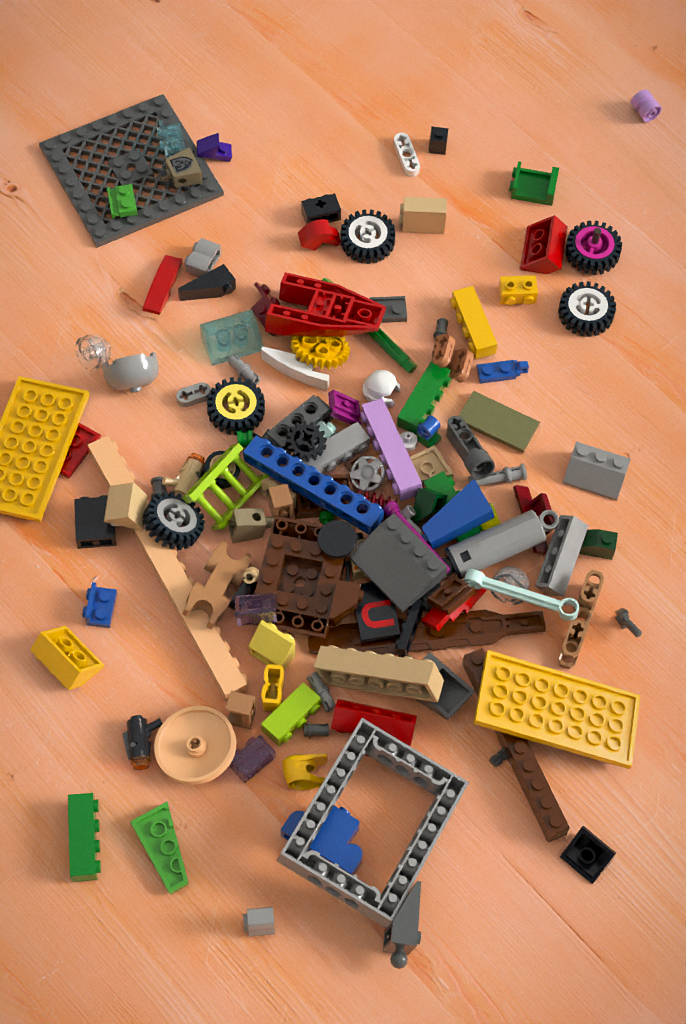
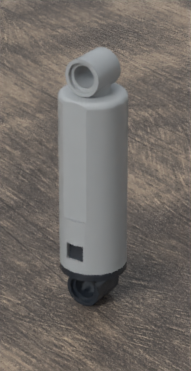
M529 510L445 548L446 558L441 559L449 566L450 571L446 573L444 579H447L453 573L457 578L463 579L468 569L481 571L545 542V532L553 531L559 523L558 514L553 510H545L541 515L537 516L533 510ZM549 516L553 519L554 523L546 525L543 518Z

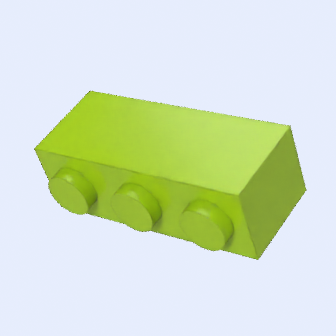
M303 682L261 723V731L278 746L283 742L287 743L292 738V733L297 728L301 729L306 724V719L311 714L315 715L320 710L321 697Z

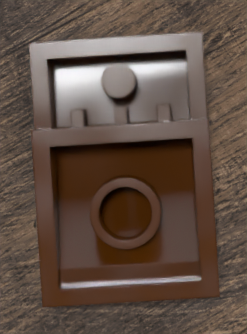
M323 474L331 476L335 482L340 485H346L353 492L350 474ZM292 490L296 494L295 519L317 518L321 512L328 511ZM327 492L326 494L331 495V494H334V493H333V492ZM344 501V502H342V503H343V504H349L350 502H349V501Z

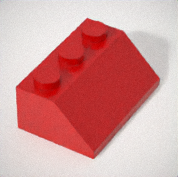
M555 215L528 225L520 269L541 274H550L561 270L568 226Z

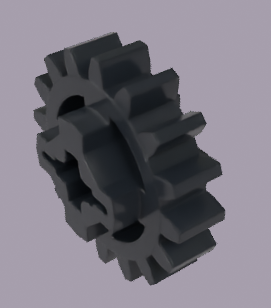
M303 421L302 425L297 422L295 428L290 427V433L286 435L285 445L289 446L288 452L293 451L292 457L299 456L301 460L306 458V461L309 462L311 457L315 461L317 455L322 456V450H325L327 446L324 444L327 438L323 437L325 431H319L320 425L314 427L312 421L310 425ZM297 434L298 439L294 442V437ZM318 441V447L315 449V444Z

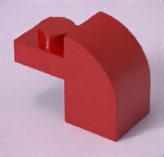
M328 220L312 221L298 232L301 247L315 251L323 243L338 246L341 243L337 228L331 227Z

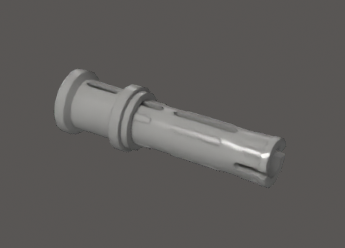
M523 463L512 468L507 466L503 470L492 472L484 479L475 481L478 486L499 482L511 483V481L519 479L527 480V472ZM468 476L469 482L474 480L471 476Z

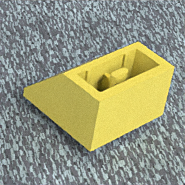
M262 620L249 644V654L266 665H282L285 671L295 658V641L290 634H283L271 622L266 623Z

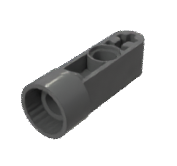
M459 416L450 417L447 424V438L463 460L464 466L471 477L475 480L486 478L495 468L494 461L488 452L483 449L464 419Z

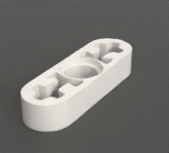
M398 133L394 137V147L403 170L407 176H417L420 171V163L410 138L405 133ZM404 152H409L411 156L404 157L402 154Z

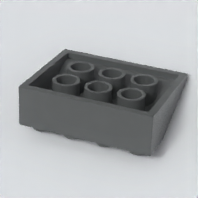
M394 513L383 521L349 557L401 612H404L443 580L447 573V566Z

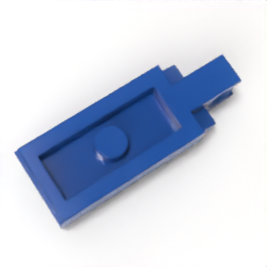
M507 360L477 364L476 369L479 382L482 384L516 379L520 374L528 373L529 365L528 361Z

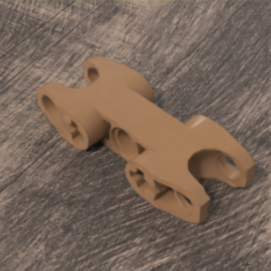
M223 541L211 554L204 570L212 574L205 586L195 582L182 615L187 617L193 610H204L209 616L207 628L211 630L222 619L231 602V599L223 596L230 583L237 587L241 585L244 579L243 574L249 568L252 557L251 554L247 553L242 559H231L226 553L228 546L226 541Z
M591 570L586 575L578 599L579 612L577 616L584 618L585 621L576 618L570 622L558 659L561 667L571 669L576 664L604 581L602 572ZM597 576L600 583L590 582L589 577ZM562 656H567L574 660L571 663H566L563 661Z

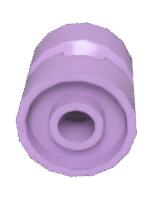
M647 89L639 91L631 99V105L636 112H639L644 122L654 120L662 111L660 104Z

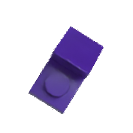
M219 133L197 140V156L227 162L231 161L232 145L219 142Z

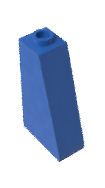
M475 479L469 482L422 526L424 534L421 536L430 544L433 550L495 518L491 506Z

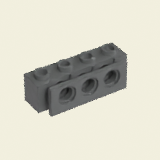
M313 395L269 430L264 438L269 440L275 447L283 448L290 455L292 452H288L289 446L285 445L286 435L290 433V427L295 428L297 422L302 425L303 421H306L307 425H310L312 421L314 427L320 421L328 423L333 420V417L330 416L332 409L319 396ZM297 434L294 437V442L298 439Z

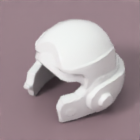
M386 370L374 371L363 384L365 399L371 402L383 398L386 407H393L395 402L390 398H384V396H389L394 389L397 392L401 389L400 384L396 381V377Z

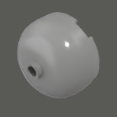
M154 352L150 353L149 357H146L143 353L115 359L111 365H109V362L101 364L104 378L109 386L121 391L130 390L131 393L142 391L141 387L151 384L159 372L158 360Z

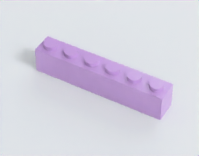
M383 398L362 404L361 421L363 424L366 423L367 434L373 438L374 450L379 452V460L386 467V477L393 483L392 490L394 494H398L400 501L415 497L418 488H422V482Z

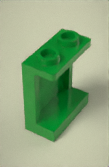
M518 161V165L513 167L512 177L515 180L510 182L509 191H512L511 199L552 206L559 168L552 167V172L548 173L521 168L522 162Z

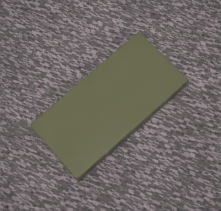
M476 391L472 392L459 414V417L464 419L469 428L521 453H524L540 424V421Z

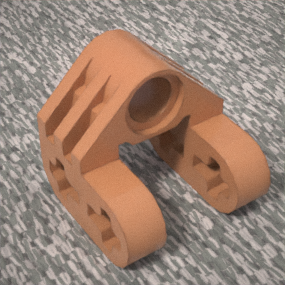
M448 333L436 337L432 351L433 363L439 368L446 367L452 369L451 377L457 382L465 381L470 373L474 354L467 348L454 350L456 340Z

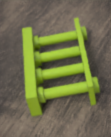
M239 443L231 445L182 497L186 503L198 502L216 521L211 527L213 531L225 529L230 523L229 519L232 516L233 509H239L256 490L261 489V481L269 477L267 474L257 476L240 458L241 455L239 453L244 448ZM231 462H235L252 481L247 489L228 471L229 468L227 466ZM219 475L223 476L240 494L234 503L217 486L215 479ZM206 489H211L229 508L222 516L203 497V492Z

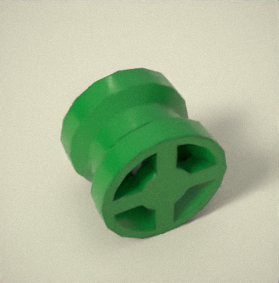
M252 430L247 432L237 431L238 443L243 448L247 447L253 440Z

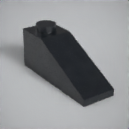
M223 264L179 287L180 301L222 297L236 289V280Z

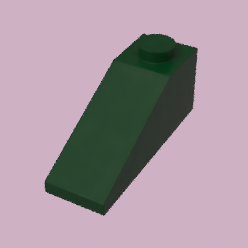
M601 529L587 530L579 554L612 560L616 550L618 533Z

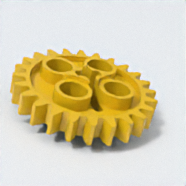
M292 336L290 347L292 348V353H296V358L301 357L300 362L306 361L307 366L313 364V368L320 366L322 370L323 367L330 370L332 366L336 369L338 365L342 366L343 363H346L350 354L349 342L345 341V337Z

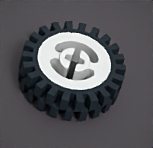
M366 209L362 210L361 215L359 211H356L355 217L350 214L349 220L346 218L341 226L342 249L344 252L346 251L348 257L351 255L352 260L355 261L358 258L359 263H362L363 259H366V264H370V259H373V263H377L378 258L381 261L384 260V255L388 257L390 251L392 252L395 246V226L392 224V220H387V215L385 214L381 217L380 211H377L376 215H374V210L371 209L370 214H366ZM358 234H360V240L356 237Z
M587 281L586 286H584L583 282H579V286L576 283L572 284V288L568 287L566 292H563L560 300L558 313L559 319H562L561 323L563 325L567 324V330L573 328L572 333L576 334L577 330L580 331L579 336H583L584 332H587V337H591L592 332H594L595 336L599 335L600 331L604 333L606 328L609 329L616 312V302H614V296H610L611 292L609 290L605 292L606 287L604 286L598 289V283H595L593 287L589 281ZM586 303H590L588 315H585Z

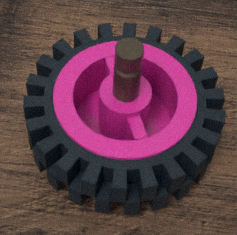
M591 220L587 221V225L581 222L580 226L576 225L574 230L570 231L565 254L566 257L568 256V262H572L574 268L578 265V271L581 272L584 268L585 274H588L589 270H592V275H596L597 270H599L600 274H604V270L609 272L611 267L614 268L616 263H618L622 250L620 235L617 236L618 232L616 230L612 232V226L605 228L606 223L604 222L601 226L598 225L599 221H595L594 225H592Z

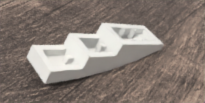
M262 346V360L273 368L304 384L328 390L329 375L314 372L313 365L307 366L306 363L298 361V358L295 357L296 354Z

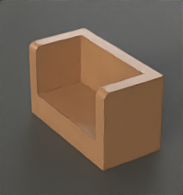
M282 484L268 488L269 507L272 516L293 519V501L288 485Z
M231 690L226 705V710L230 712L228 720L231 725L251 729L256 713L254 696Z

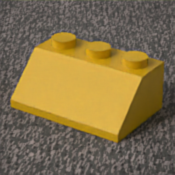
M67 626L41 632L30 649L36 658L68 690L81 687L105 666Z

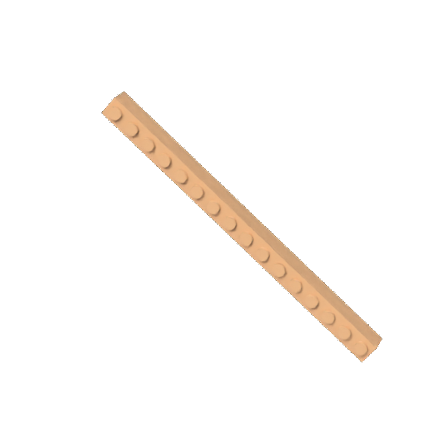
M109 436L88 444L89 453L108 488L113 485L131 483L136 480L133 472L127 470V462L124 456L118 454L119 448L117 443L111 441ZM143 525L142 530L131 528L225 701L228 702L231 690L243 694L248 692V678L245 673H240L238 669L240 667L239 662L235 656L232 657L230 655V646L226 640L223 641L220 637L222 633L219 626L216 624L212 630L207 628L209 616L204 610H193L187 617L182 615L194 582L190 576H186V568L183 562L178 561L176 558L178 556L176 549H169V544L166 547L161 546L163 543L161 540L158 543L155 542L156 536L152 538L149 536L150 531L145 530L146 525Z

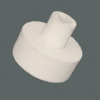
M409 431L403 432L400 437L406 450H414L417 446V436Z

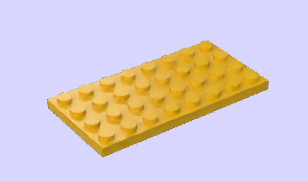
M18 376L0 420L1 514L41 523L90 396L89 391Z
M488 650L485 654L473 724L630 769L633 762L640 695Z

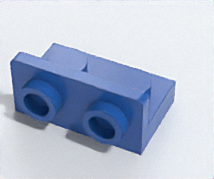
M92 582L91 588L87 589L86 594L88 604L84 606L82 614L88 626L111 627L117 589L97 587V584Z

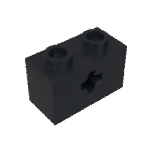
M335 193L301 201V212L306 224L321 219L328 220L329 223L341 220V208Z

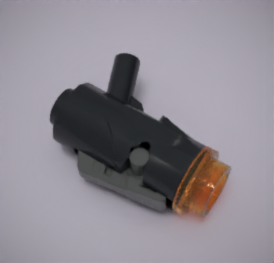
M134 715L127 721V731L123 733V739L130 764L133 765L134 770L149 768V763H151V741L149 742V737L151 736V731L161 727L163 724L160 718L147 724L146 718H143L141 715Z

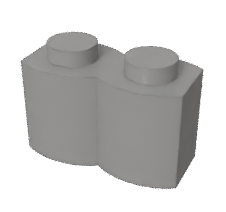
M201 238L194 244L193 252L185 259L186 271L199 277L211 271L221 255V245Z
M273 907L247 909V914H243L244 932H249V937L275 935Z

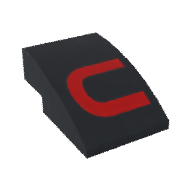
M373 582L362 583L361 590L364 591L362 603L358 602V606L354 610L361 643L400 637L395 604Z

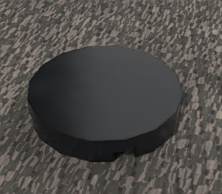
M334 520L328 522L318 533L320 550L333 559L347 557L357 544V535L354 528L344 521Z

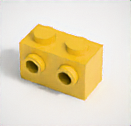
M536 275L500 276V305H529L536 303L538 296Z

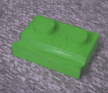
M132 184L115 186L114 189L107 188L112 219H115L116 216L121 218L138 215Z

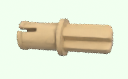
M256 566L247 568L243 574V577H245L243 579L244 582L247 584L256 582L259 578L260 569L258 570Z

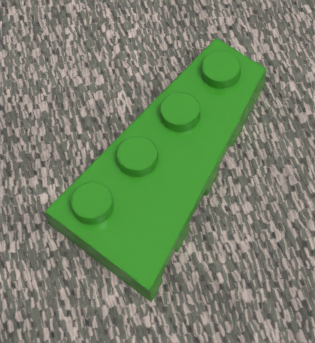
M168 802L130 821L169 894L171 895L189 885Z

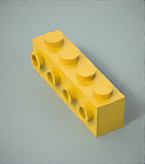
M470 286L454 290L450 299V305L456 311L458 324L461 323L463 337L468 340V349L474 354L475 359L496 354L498 344L474 287Z

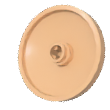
M206 706L187 707L172 714L161 725L154 743L155 757L162 771L172 780L186 785L203 784L221 775L232 762L236 751V735L231 723L221 712Z

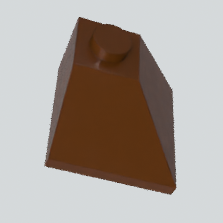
M337 580L329 615L331 626L335 627L357 608L358 602L362 603L364 591L361 590V584Z

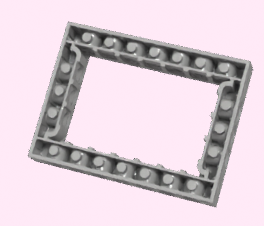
M361 718L280 853L277 862L387 929L395 918L469 782ZM364 754H367L436 796L381 895L376 887L373 885L370 887L357 879L358 876L355 874L352 876L339 868L337 863L333 864L320 856L319 852L314 850L307 852Z

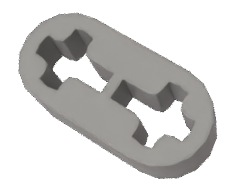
M201 382L180 389L176 394L177 403L181 407H189L208 400V394H211L210 386L207 383ZM182 396H186V397H188V399H187V400H184V398H182Z

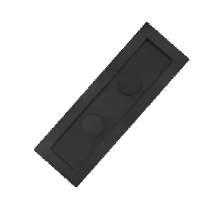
M418 599L408 607L407 621L403 622L401 638H397L395 644L398 657L403 658L410 651L424 611L421 599Z

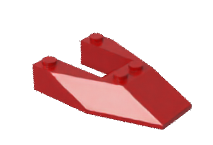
M285 272L280 282L279 300L308 306L309 308L307 311L271 303L266 314L265 332L282 336L344 337L379 330L386 306L341 285Z

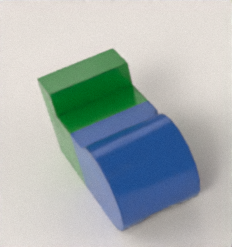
M429 415L425 422L421 423L417 429V441L427 449L434 445L436 446L442 438L438 434V429L441 425L435 417Z

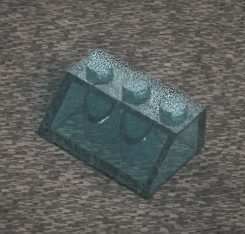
M252 309L200 324L201 338L212 366L228 361L235 354L240 358L260 352L263 346L258 323Z

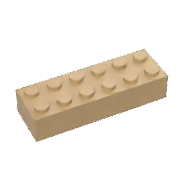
M333 645L328 647L320 646L314 664V669L324 684L328 686L438 702L444 679L435 662L429 659L415 660L409 656H404L403 658L395 657L389 653L381 655L373 651L361 652L353 648L340 649Z

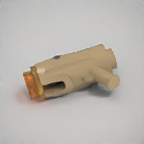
M191 453L180 469V475L175 479L163 477L162 484L174 486L172 492H174L175 497L178 493L182 494L183 497L203 476L204 457L197 453Z

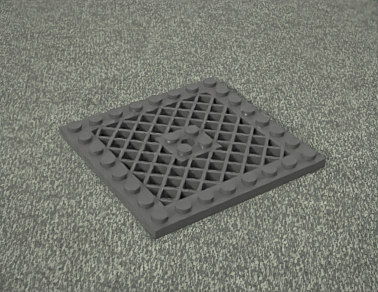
M164 94L39 143L41 151L97 248L224 196L223 189L203 157L197 156V147ZM148 121H153L156 123L155 125L148 124ZM133 127L140 128L139 132L132 130ZM144 130L152 131L150 135L143 133ZM118 133L125 134L123 138L117 137ZM160 133L163 134V136L161 138L155 136V134ZM129 136L136 137L135 141L129 140ZM102 139L108 140V144L101 143ZM140 139L148 140L146 144L139 142ZM113 142L120 143L119 147L112 145ZM156 142L159 143L158 147L152 146L151 143ZM128 145L132 146L131 150L124 149V146ZM163 145L171 146L169 150L162 148ZM86 146H92V151L85 149ZM190 147L202 171L203 183L192 185V187L183 186L176 188L171 179L161 182L158 172L166 169V158ZM98 148L105 150L104 153L97 152ZM109 151L115 152L116 155L111 156L108 155ZM151 151L155 152L154 156L147 155V152ZM71 152L78 153L76 157L70 155ZM82 154L89 156L88 160L82 159ZM159 154L166 155V158L162 159L158 158ZM93 158H98L100 162L97 163L92 160ZM155 163L161 164L162 167L157 168L154 167ZM78 164L85 165L83 169L76 168ZM89 167L96 168L95 172L88 171ZM134 167L135 170L129 171L127 168ZM101 170L108 171L107 175L99 173ZM85 176L91 177V181L84 180ZM96 180H102V185L95 183ZM108 182L114 183L115 186L132 184L133 189L138 190L137 194L134 193L138 215L121 217L119 219L118 217L120 216H116L115 219L105 218L107 214L112 215L109 197L102 196L104 192H108ZM147 182L154 183L153 187L145 185ZM158 185L166 186L165 190L157 189ZM92 188L99 190L98 194L91 193ZM170 188L177 189V192L172 193L169 192ZM142 192L150 193L149 197L143 196ZM154 194L162 196L161 199L153 198ZM100 201L106 203V206L104 207L98 204ZM138 201L146 202L145 206L137 205Z

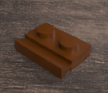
M453 576L428 596L427 601L428 604L450 615L476 593L475 587H470L468 583Z

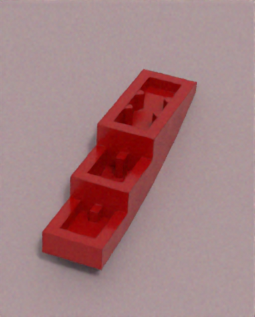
M165 255L148 291L142 311L161 314L171 296V289L182 266L181 258Z
M475 589L476 593L450 615L433 607L421 620L423 625L439 631L447 621L453 622L461 612L468 613L487 589Z

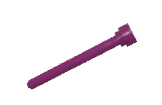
M395 501L389 502L383 508L386 516L390 517L394 513L447 566L448 573L450 571L449 566L400 514L397 503Z

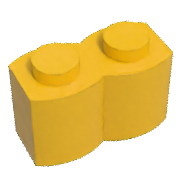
M268 664L264 670V686L261 694L264 711L273 712L282 703V690L284 687V670L282 665Z

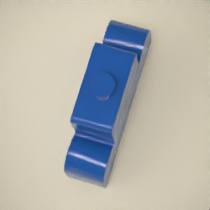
M334 805L307 852L310 850L319 852L321 857L333 864L337 863L339 868L353 876L362 863L361 848L356 844H350L359 831V821L352 817L345 808H338ZM295 811L289 816L280 829L283 838L289 840L305 812Z

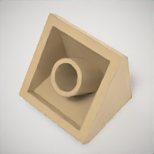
M134 482L110 486L104 522L142 530L144 519L142 517L146 508L147 494Z

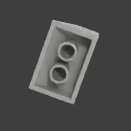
M576 441L563 484L617 501L630 458Z

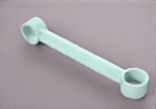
M468 569L463 580L470 587L473 586L477 590L484 588L559 612V616L566 621H572L578 616L579 604L573 598H565L560 601L488 578L482 572L475 569ZM572 605L576 611L572 614H566L562 611V607Z

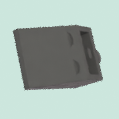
M429 652L423 659L435 662L444 679L438 702L415 700L449 720L475 693V690Z
M417 881L409 890L392 923L384 931L383 952L393 953L390 962L397 969L406 966L408 961L407 955L421 941V931H418L421 881Z

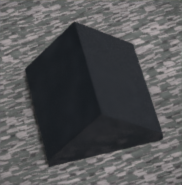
M582 826L560 858L593 884L613 861L616 852L585 826Z

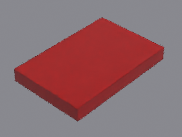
M79 423L59 474L69 479L89 454L88 444L99 440L101 434Z

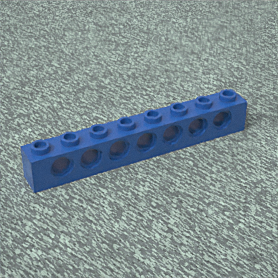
M256 435L243 451L246 463L278 482L287 484L290 489L368 535L384 519V510L379 504L369 502L363 495L356 494L346 485H340L335 482L331 476L318 472L314 466H308L300 458L287 454L283 448L275 447L266 438H260ZM333 492L334 494L328 495L326 493ZM344 501H349L350 503H349V504H343L342 502H344ZM362 510L366 511V513L360 514L358 512Z

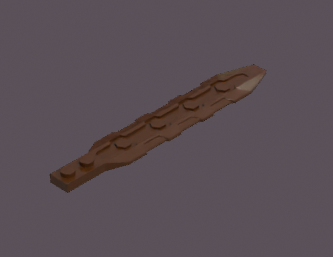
M486 609L469 611L468 613L460 614L453 622L447 621L439 631L423 625L421 621L423 618H421L409 652L446 650V648L469 645L471 647L492 645L509 635L545 632L546 626L543 611L506 615ZM398 618L400 637L361 643L356 623L338 625L329 629L325 639L308 638L309 653L318 655L320 646L328 647L333 645L340 649L353 648L361 652L373 651L381 655L385 653L398 655L395 644L397 638H401V627L407 619Z

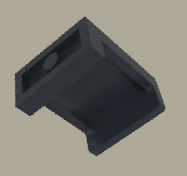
M108 495L74 499L75 531L78 549L117 546L115 526L104 522Z

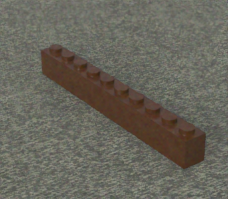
M483 648L465 654L462 663L477 696L479 694L485 660ZM494 730L502 748L504 747L508 755L507 759L547 842L566 836L570 827L527 739Z

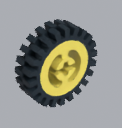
M231 377L230 382L227 383L226 379L222 380V385L218 382L215 384V388L212 387L210 390L211 394H208L207 413L210 422H213V426L215 428L219 426V431L223 432L226 429V434L230 435L231 431H234V435H237V431L247 432V429L253 431L254 426L258 427L259 421L262 422L263 415L265 414L264 394L261 393L260 387L256 388L254 382L250 385L249 379H245L242 382V377H238L237 381H234V377ZM227 401H228V411H226V410L224 409V407H223V405H224ZM244 401L247 402L249 405L248 409L245 411Z

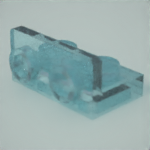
M159 120V127H156L158 138L161 137L162 139L159 141L160 150L165 153V158L184 150L185 145L180 123L163 126L162 120Z

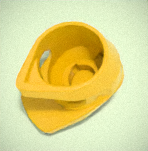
M294 754L286 757L282 761L287 786L293 790L320 788L325 778H319L310 772H313L318 766L327 763V754Z

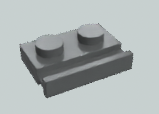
M405 296L369 297V299L386 306L381 323L407 322Z

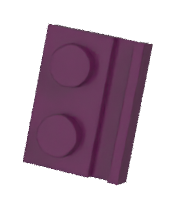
M336 390L328 392L329 406L332 409L330 416L350 425L356 422L362 425V422L359 421L360 404L358 400Z

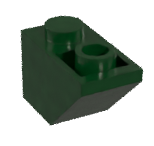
M418 488L413 506L416 514L410 519L417 526L422 527L445 506L448 495L432 489Z

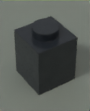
M431 126L428 153L446 154L449 128Z

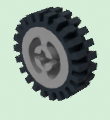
M163 492L162 494H156L144 511L142 518H144L143 525H146L145 530L150 531L149 536L151 538L156 536L155 542L163 541L161 546L166 547L167 544H170L169 549H174L175 546L177 550H181L183 547L187 549L189 546L194 545L204 530L205 520H202L204 515L203 513L199 514L201 511L199 507L194 508L195 502L186 503L181 499L182 494L178 493L175 497L174 492L169 494Z

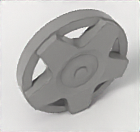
M363 456L352 466L350 478L356 488L365 492L374 491L382 485L385 479V467L376 457ZM379 468H381V476L377 473ZM356 480H360V486L357 484ZM370 483H376L374 486L369 487Z

